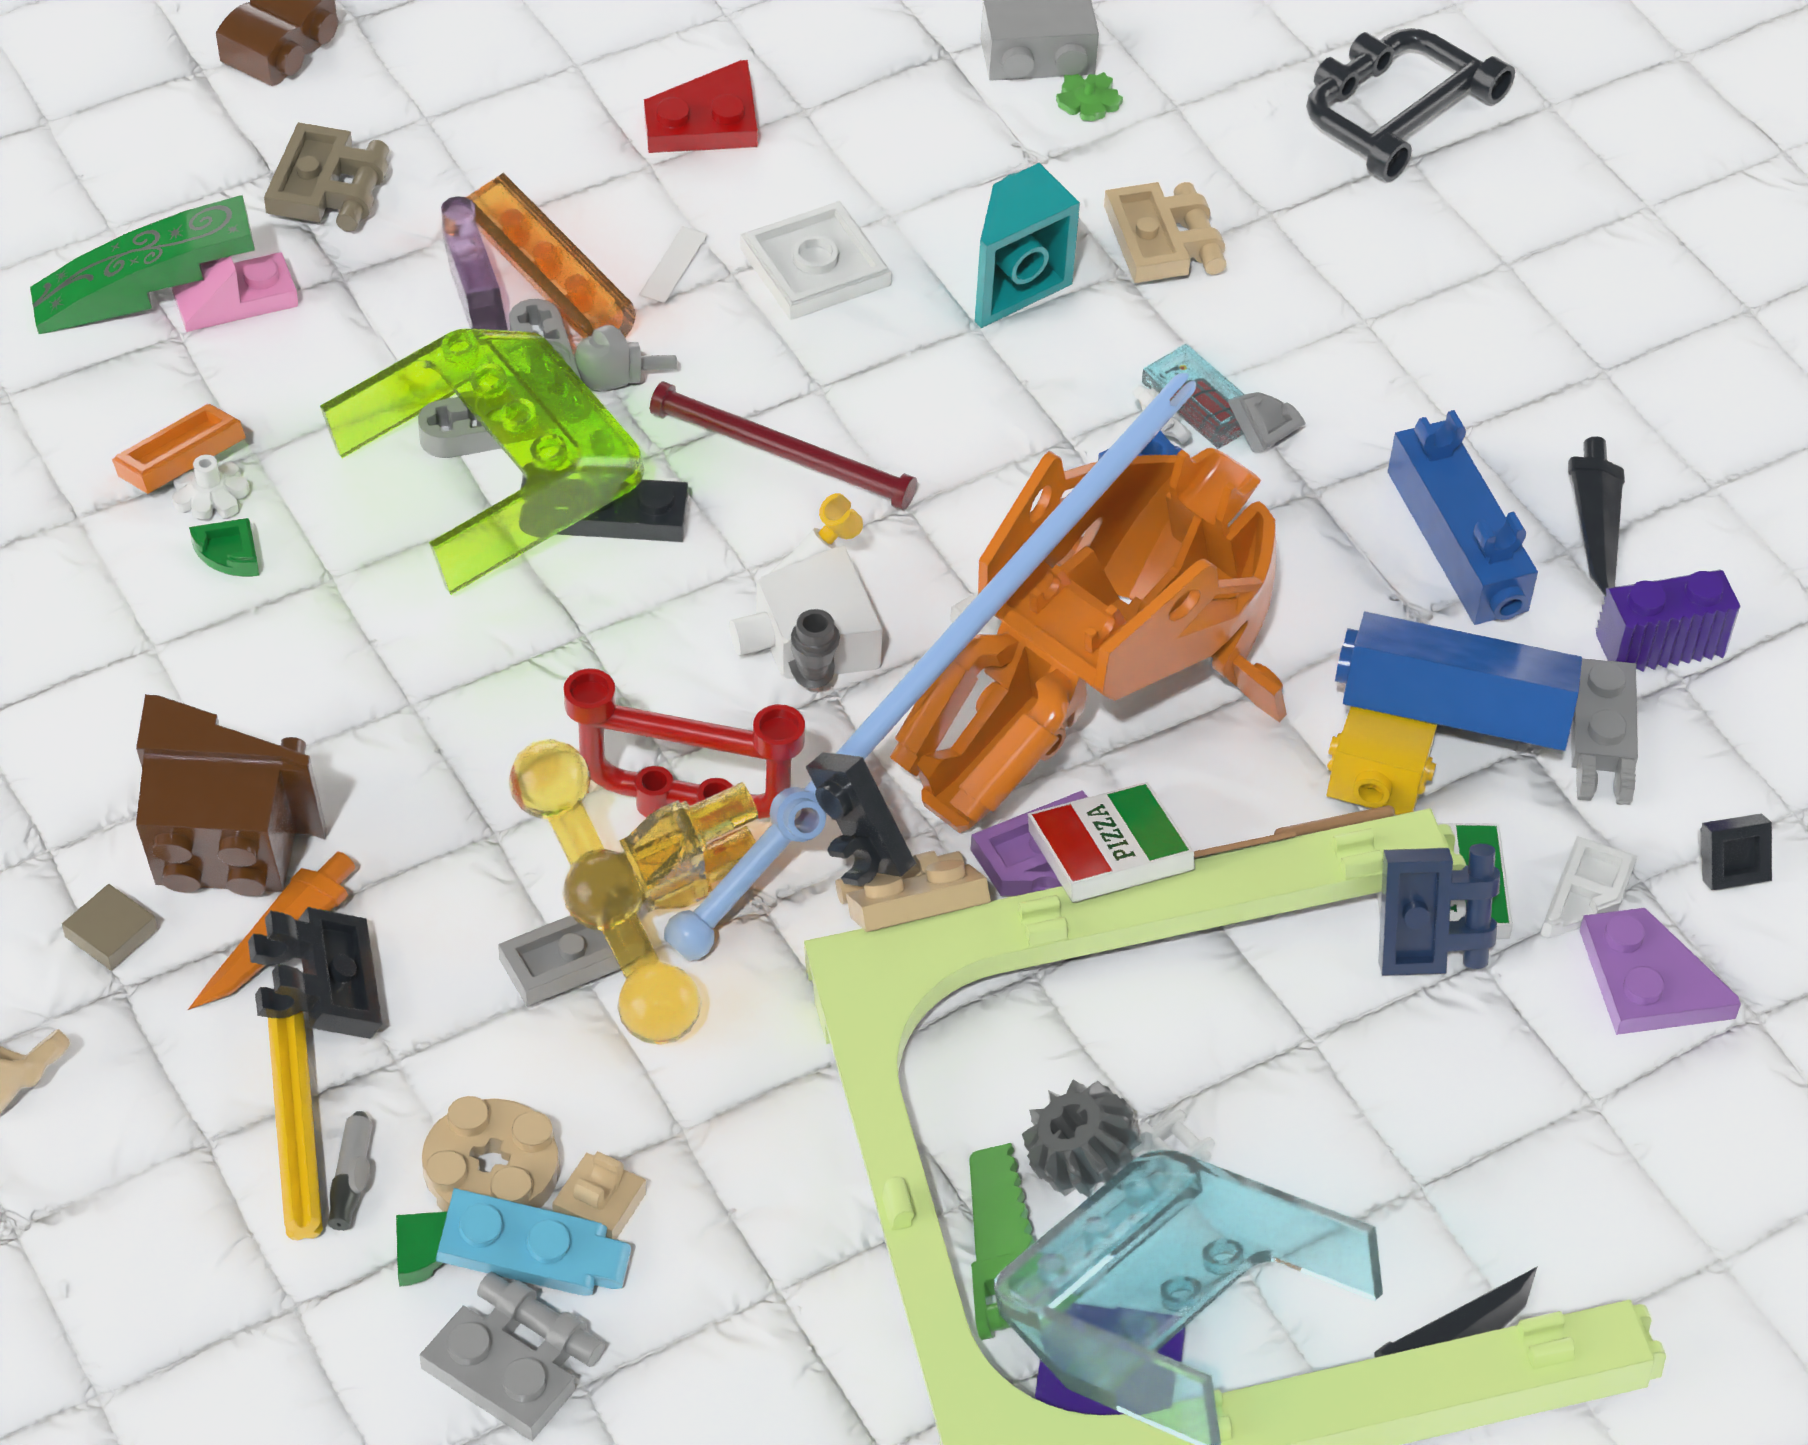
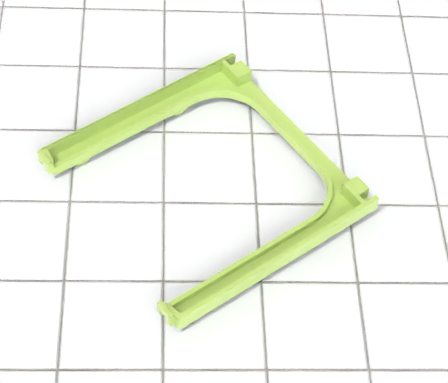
M1431 808L1194 858L1195 869L1189 872L1072 903L1063 886L994 900L990 903L869 932L857 929L804 941L806 973L808 974V980H813L814 1001L826 1044L831 1043L940 1437V1445H1402L1647 1388L1650 1380L1661 1378L1666 1361L1665 1350L1660 1341L1653 1340L1649 1330L1652 1319L1647 1306L1643 1304L1632 1305L1630 1299L1564 1315L1561 1311L1520 1320L1516 1326L1221 1393L1219 1389L1179 1398L1176 1404L1123 1415L1076 1413L1050 1406L1030 1397L1013 1386L996 1371L980 1351L972 1336L898 1079L904 1048L913 1030L925 1014L953 991L988 976L1382 892L1384 850L1449 848L1453 859V870H1462L1467 865L1463 856L1454 853L1455 836L1453 831L1447 824H1437Z

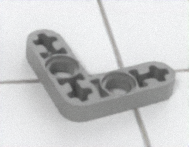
M527 299L516 304L509 313L510 341L523 385L441 399L431 402L422 408L418 415L420 445L425 452L439 458H452L565 438L583 429L587 422L586 394L560 311L554 304L543 299ZM531 325H538L539 329L543 331L544 339L535 341ZM543 361H553L563 366L559 371L551 374H543L533 369L536 364ZM561 394V401L565 411H557L556 406L552 405V396ZM499 412L512 413L518 417L516 421L508 425H496L488 421L490 416ZM471 420H477V427L471 428ZM448 426L450 431H441L440 427Z

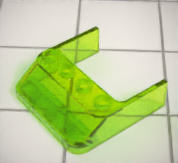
M469 328L451 331L320 405L335 450L343 459L419 415L422 408L429 403L447 399L456 394L527 478L525 485L517 492L429 542L444 587L450 595L631 491L640 483L644 476V463L637 443L542 335L534 332Z

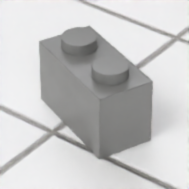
M983 0L980 39L989 81L1095 74L1099 31L1091 0Z

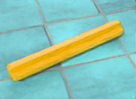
M300 1011L290 1017L268 1018L284 1225L288 1238L296 1241L304 1238L314 1239L323 1230L305 1019L303 1011Z

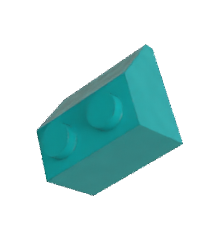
M1040 162L1018 173L1010 174L993 184L979 247L974 322L980 328L1073 284L1080 202Z

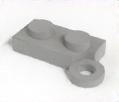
M619 876L605 878L592 889L591 907L498 944L499 960L527 1007L646 959L645 942L632 923V920L640 914L643 904L641 889L633 880ZM618 894L625 896L628 902L620 907H612L605 900L611 895Z

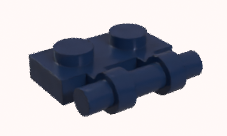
M1482 843L1472 845L1469 848V865L1465 866L1462 870H1453V859L1449 848L1384 850L1378 964L1382 976L1447 974L1448 951H1463V964L1468 968L1482 969L1488 965L1489 948L1496 944L1497 922L1491 917L1492 898L1499 894L1500 871L1494 867L1495 848L1493 846ZM1451 900H1466V914L1459 921H1450Z

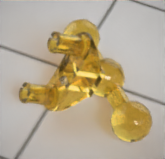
M552 738L533 741L517 754L511 765L508 779L511 796L524 812L549 822L570 865V869L564 878L562 889L565 908L574 920L582 926L603 932L626 981L619 991L617 1003L621 1023L632 1036L645 1043L658 1046L678 1042L692 1030L700 1016L702 1000L699 988L686 971L675 965L660 961L637 913L643 903L649 913L656 909L685 908L704 900L708 893L713 890L711 884L722 880L756 841L749 828L744 826L708 844L706 842L758 820V811L743 782L692 806H689L686 801L680 803L677 800L651 813L627 837L619 840L621 852L605 849L583 804L589 793L591 781L587 761L571 744Z

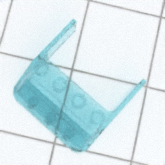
M1155 1150L1135 1158L1000 1271L994 1281L996 1302L1000 1316L1067 1389L1194 1445H1221L1212 1376L1159 1354L1157 1351L1251 1267L1263 1262H1276L1373 1301H1376L1383 1295L1376 1226L1174 1150Z

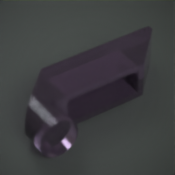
M455 196L448 198L441 205L443 240L450 273L475 345L480 346L509 340L500 288L476 224L475 205L466 197Z

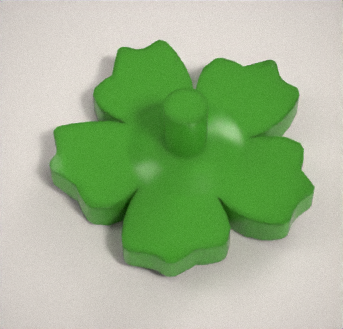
M1105 72L1098 75L1089 74L1085 80L1079 74L1064 75V83L1061 87V93L1056 94V102L1059 108L1070 115H1076L1080 112L1081 120L1096 121L1104 118L1106 112L1118 111L1123 103V96L1118 94L1117 89L1112 88L1113 78L1107 76Z

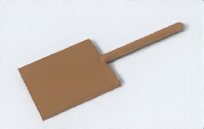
M1387 805L1281 827L1275 830L1274 835L1194 851V858L1394 816L1395 810L1392 806Z

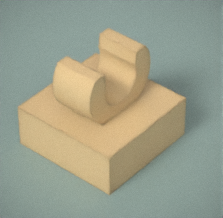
M599 1151L595 1155L586 1152L553 1201V1212L599 1222L607 1227L606 1238L617 1240L646 1195V1179L624 1170L622 1162Z

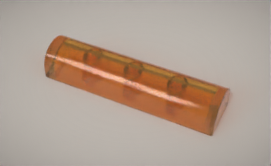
M504 172L458 202L463 216L545 300L558 308L561 317L583 339L592 336L594 329L605 325H613L621 331L625 338L634 326L636 318L633 303Z

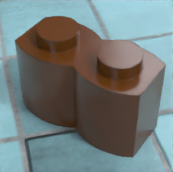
M250 0L239 5L226 16L215 33L220 61L270 86L281 83L286 77L292 76L299 71L306 54L314 52L323 44L330 42L338 28L335 0Z

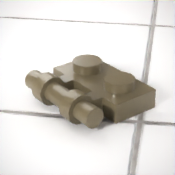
M297 122L264 195L266 213L320 223L326 208L338 209L337 226L347 232L355 231L359 222L369 216L374 204L373 189L383 182L389 165L386 160L390 151L388 145L380 140H372L369 142L366 150L353 148L351 131ZM340 175H352L354 179L352 183L338 181Z

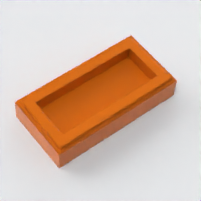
M206 404L117 454L112 461L118 477L149 494L193 469V462L197 457L201 455L215 456L242 441L246 436L240 420L211 404Z

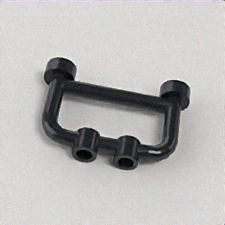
M1399 29L1380 40L1368 32H1363L1354 40L1350 47V62L1345 65L1333 57H1328L1319 65L1314 75L1316 87L1308 95L1306 110L1310 119L1320 129L1368 157L1366 162L1368 171L1386 182H1391L1403 172L1411 157L1412 147L1410 143L1402 139L1470 88L1472 94L1491 105L1500 102L1513 84L1515 68L1496 56H1491L1483 62L1442 37L1424 29ZM1404 50L1424 52L1456 71L1372 134L1328 107V104L1335 98L1341 101L1348 99L1354 93L1359 81L1370 73L1376 76L1384 73L1391 64L1393 56Z

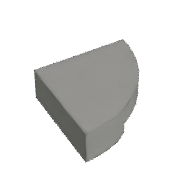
M1254 392L1228 400L1253 452L1265 450L1306 424L1299 411L1288 402L1283 403L1279 399L1267 394Z

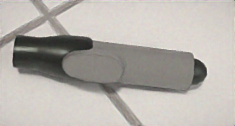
M356 1111L346 1119L335 1177L331 1182L328 1226L338 1231L350 1228L353 1212L359 1202L361 1192L365 1189L369 1179L370 1164L366 1156L373 1124L364 1111Z

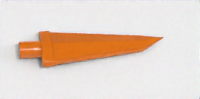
M337 851L318 871L301 868L290 879L291 882L208 981L188 1010L233 994L266 966L250 961L248 940L253 934L267 936L265 917L270 911L282 912L298 920L307 907L327 911L338 907L348 897L346 889L340 884L355 870L353 861L343 852Z

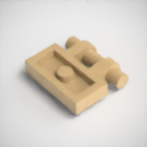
M1159 182L1105 190L1104 208L1134 283L1189 275L1190 259L1193 257L1196 261L1203 264L1208 274L1215 275L1226 268L1227 263L1223 255L1226 248L1223 238L1216 228L1211 227L1208 220L1211 211L1206 198L1202 194L1197 193L1191 182L1178 184L1174 188V196L1168 197L1164 196ZM1176 223H1180L1182 227L1188 230L1179 231Z
M934 851L915 854L913 858L916 864L902 877L877 873L874 879L864 886L844 884L842 879L835 881L840 903H848L850 918L866 932L991 902L987 877L970 864L964 865L960 851L939 856Z

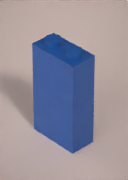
M1364 611L1359 630L1347 628L1334 682L1346 684L1342 702L1344 705L1566 751L1579 694L1582 656Z

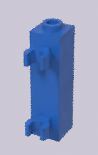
M1455 410L1447 412L1446 420L1430 424L1427 417H1422L1417 421L1415 428L1395 432L1387 473L1473 624L1477 625L1497 619H1511L1520 613L1529 611L1538 571L1522 545L1526 538V530L1515 512H1510L1507 516L1503 513L1463 445L1462 441L1465 438L1466 429Z

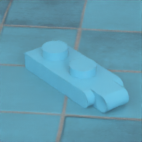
M454 1188L436 1261L484 1273L494 1272L500 1277L588 1296L593 1293L594 1285L608 1289H621L623 1287L631 1246L619 1240L606 1238L607 1227L599 1222Z

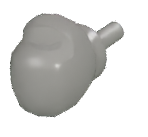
M605 325L594 329L592 336L580 341L575 352V362L582 384L590 390L606 391L627 386L628 383H640L641 370L677 369L676 355L641 356L639 342L627 343L621 331L613 325Z

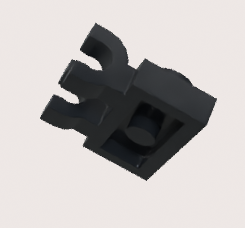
M307 907L300 918L295 920L291 915L270 911L265 917L267 936L253 934L248 940L250 961L252 963L276 965L272 970L274 989L260 987L255 993L257 1016L285 1018L293 1016L300 1011L309 1012L310 1027L312 1029L371 1039L382 1025V1017L367 918ZM294 957L300 958L303 973L298 968L283 965L282 963Z

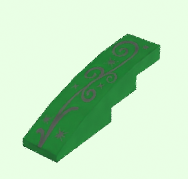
M243 195L185 210L127 232L76 257L30 286L38 334L152 309L149 292L204 280L200 263L255 251Z

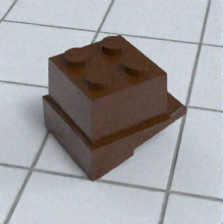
M145 694L136 744V751L142 767L136 827L155 885H164L170 890L185 893L197 891L199 888L228 889L235 894L243 896H257L265 891L282 892L285 887L295 834L313 835L326 840L327 834L311 759L309 755L305 754L306 742L297 737H286L281 740L280 745L218 725L219 719L217 714L160 695Z

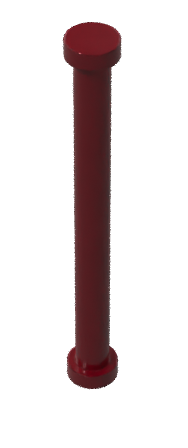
M661 381L651 397L649 410L653 415L664 418L667 414L782 457L891 499V505L900 510H906L914 497L917 487V478L903 473L900 477L847 458L677 393L676 386L668 382Z

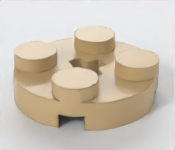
M464 1096L452 1102L448 1108V1114L440 1118L429 1131L422 1150L423 1177L426 1187L436 1197L437 1206L442 1211H448L453 1189L456 1188L541 1208L552 1195L559 1175L558 1147L553 1135V1126L550 1119L543 1113L534 1111L521 1103L506 1099H480L476 1096ZM487 1153L501 1154V1158L509 1162L507 1165L495 1164L491 1172L480 1171V1164L477 1158Z

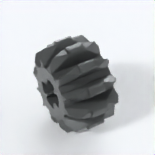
M1073 1079L1066 1094L1061 1096L1048 1090L1049 1104L1043 1109L1029 1110L1031 1122L1034 1126L1021 1134L1024 1139V1146L1029 1151L1027 1157L1030 1160V1167L1040 1179H1044L1055 1191L1060 1192L1064 1196H1067L1076 1189L1080 1194L1091 1198L1097 1183L1102 1181L1116 1188L1114 1173L1119 1168H1135L1132 1159L1133 1155L1130 1150L1142 1143L1139 1137V1130L1134 1125V1112L1124 1098H1119L1117 1094H1113L1108 1086L1103 1085L1098 1080L1086 1088L1084 1084Z

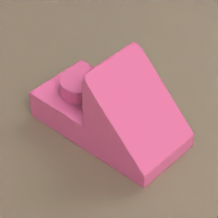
M282 252L234 263L231 256L203 262L200 264L204 280L172 287L173 296L186 332L298 307L297 290Z

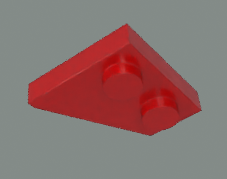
M748 60L736 61L644 99V122L648 153L757 147L758 130Z

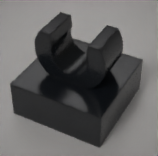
M1762 813L1703 822L1700 828L1702 881L1711 890L1772 881V822Z

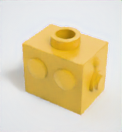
M1351 706L1342 733H1338L1337 737L1333 736L1328 754L1332 755V758L1328 762L1327 768L1331 771L1326 796L1368 808L1390 805L1395 810L1394 815L1414 812L1419 795L1425 792L1427 780L1432 781L1437 763H1433V757H1430L1437 725Z

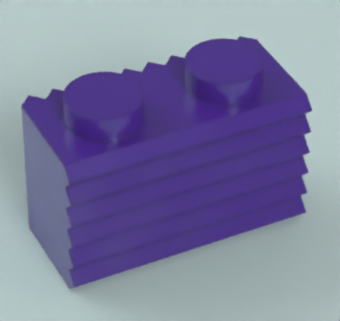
M1722 569L1697 571L1688 575L1653 581L1643 580L1635 584L1606 588V596H1603L1604 604H1601L1602 612H1599L1600 620H1597L1598 628H1595L1596 637L1607 661L1636 663V669L1642 672L1647 667L1656 670L1658 665L1667 668L1669 663L1676 666L1681 661L1690 664L1692 659L1701 662L1704 657L1712 660L1715 655L1724 658L1741 605Z

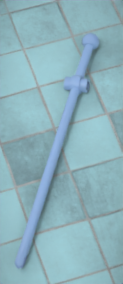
M1180 373L1171 379L835 754L863 757L864 760L1191 397L1196 389L1195 380L1187 383L1170 401V398L1188 379V373ZM812 780L805 788L791 787L777 794L770 808L772 825L693 912L691 910L680 911L669 919L664 929V940L688 961L698 960L709 953L714 944L715 933L712 929L791 841L805 842L812 840L822 832L825 827L827 814L817 802L815 796L816 787ZM801 810L800 815L795 819L797 812Z

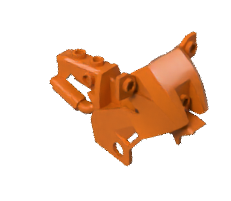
M1207 448L1191 458L1184 450L1178 452L1177 455L1137 456L994 615L1002 621L997 634L976 635L914 704L895 736L898 744L890 758L916 777L919 774L923 785L921 797L924 807L958 833L969 830L990 811L994 812L1040 760L1046 761L1050 759L1061 748L1066 738L1065 728H1070L1084 711L1087 698L1086 683L1105 697L1116 701L1212 657L1213 669L1238 687L1258 708L1280 723L1287 715L1281 680L1266 666L1260 663L1253 665L1246 660L1270 607L1276 569L1277 541L1275 518L1263 503L1257 501L1250 504L1228 527V524L1260 484L1261 479L1248 468L1215 448ZM1048 451L1042 457L979 559L978 594L1064 500V498H1061L1064 491L1074 488L1097 462L1064 471L1062 459L1052 451ZM1042 490L1041 496L1036 506L1031 511V507L1036 496ZM1118 596L1129 598L1132 601L1127 604ZM984 669V673L995 681L989 684L980 694L975 707L977 713L951 748L936 751L978 681L977 675Z

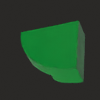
M249 518L189 527L192 547L197 556L206 565L228 575L241 577L259 576Z
M448 1211L396 1215L399 1287L417 1284L433 1276V1271L443 1264L437 1262L436 1257Z

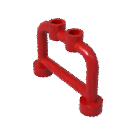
M587 668L572 673L566 679L563 687L565 712L573 721L578 723L579 756L584 772L594 783L608 791L635 797L636 808L644 817L650 819L663 818L676 805L697 809V819L704 828L720 831L731 826L735 817L757 820L770 818V808L775 796L784 789L791 788L792 758L796 757L805 745L804 717L797 709L791 706L775 704L763 708L756 714L753 721V731L616 705L614 680L606 672L598 669ZM604 729L765 759V792L762 794L735 791L734 786L728 780L723 778H709L701 784L675 780L670 771L661 766H648L639 772L618 768L605 757Z

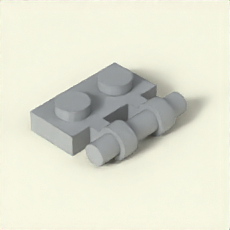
M489 1272L480 1282L477 1295L495 1306L494 1310L485 1319L463 1305L419 1354L420 1366L423 1371L530 1441H533L575 1392V1376L562 1369L561 1366L572 1356L586 1366L591 1367L602 1355L605 1344L586 1332V1323L570 1312H564L560 1315L536 1300V1291L520 1280H514L510 1283L496 1273ZM520 1324H523L545 1339L536 1351L511 1336Z

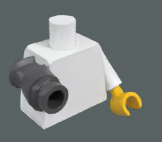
M834 493L822 502L819 516L825 524L820 530L814 527L784 560L757 581L756 614L729 621L732 643L738 655L769 648L781 676L787 679H795L798 684L806 688L823 687L833 679L835 674L872 671L881 668L882 626L846 546L836 547L834 542L838 537L846 540L858 536L863 528L862 517L854 509H850L851 502L841 493Z

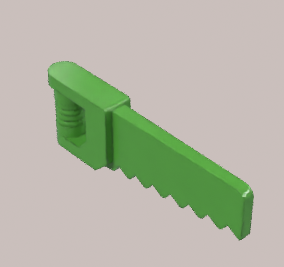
M1011 1143L974 1151L969 1158L976 1261L972 1262L971 1269L975 1322L981 1340L994 1338L996 1331L1051 1319L1048 1274L1037 1252L1034 1250L1036 1243L1030 1235L1032 1226L1028 1219H1026L1029 1212L1023 1203L1025 1195L1022 1189L1019 1188L1021 1179L1018 1173L1015 1172L1018 1164L1015 1158L1012 1157L1014 1148ZM1020 1289L1030 1291L1028 1296L993 1303V1295Z

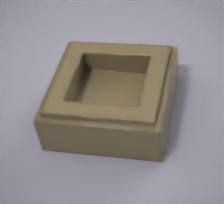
M109 883L62 923L65 938L111 971L158 930L156 918L153 914Z

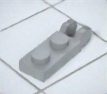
M1582 658L1579 694L1571 725V768H1576L1577 800H1592L1594 793L1597 791L1598 773L1596 770L1615 772L1614 794L1616 803L1631 805L1635 790V771L1638 760L1636 663Z

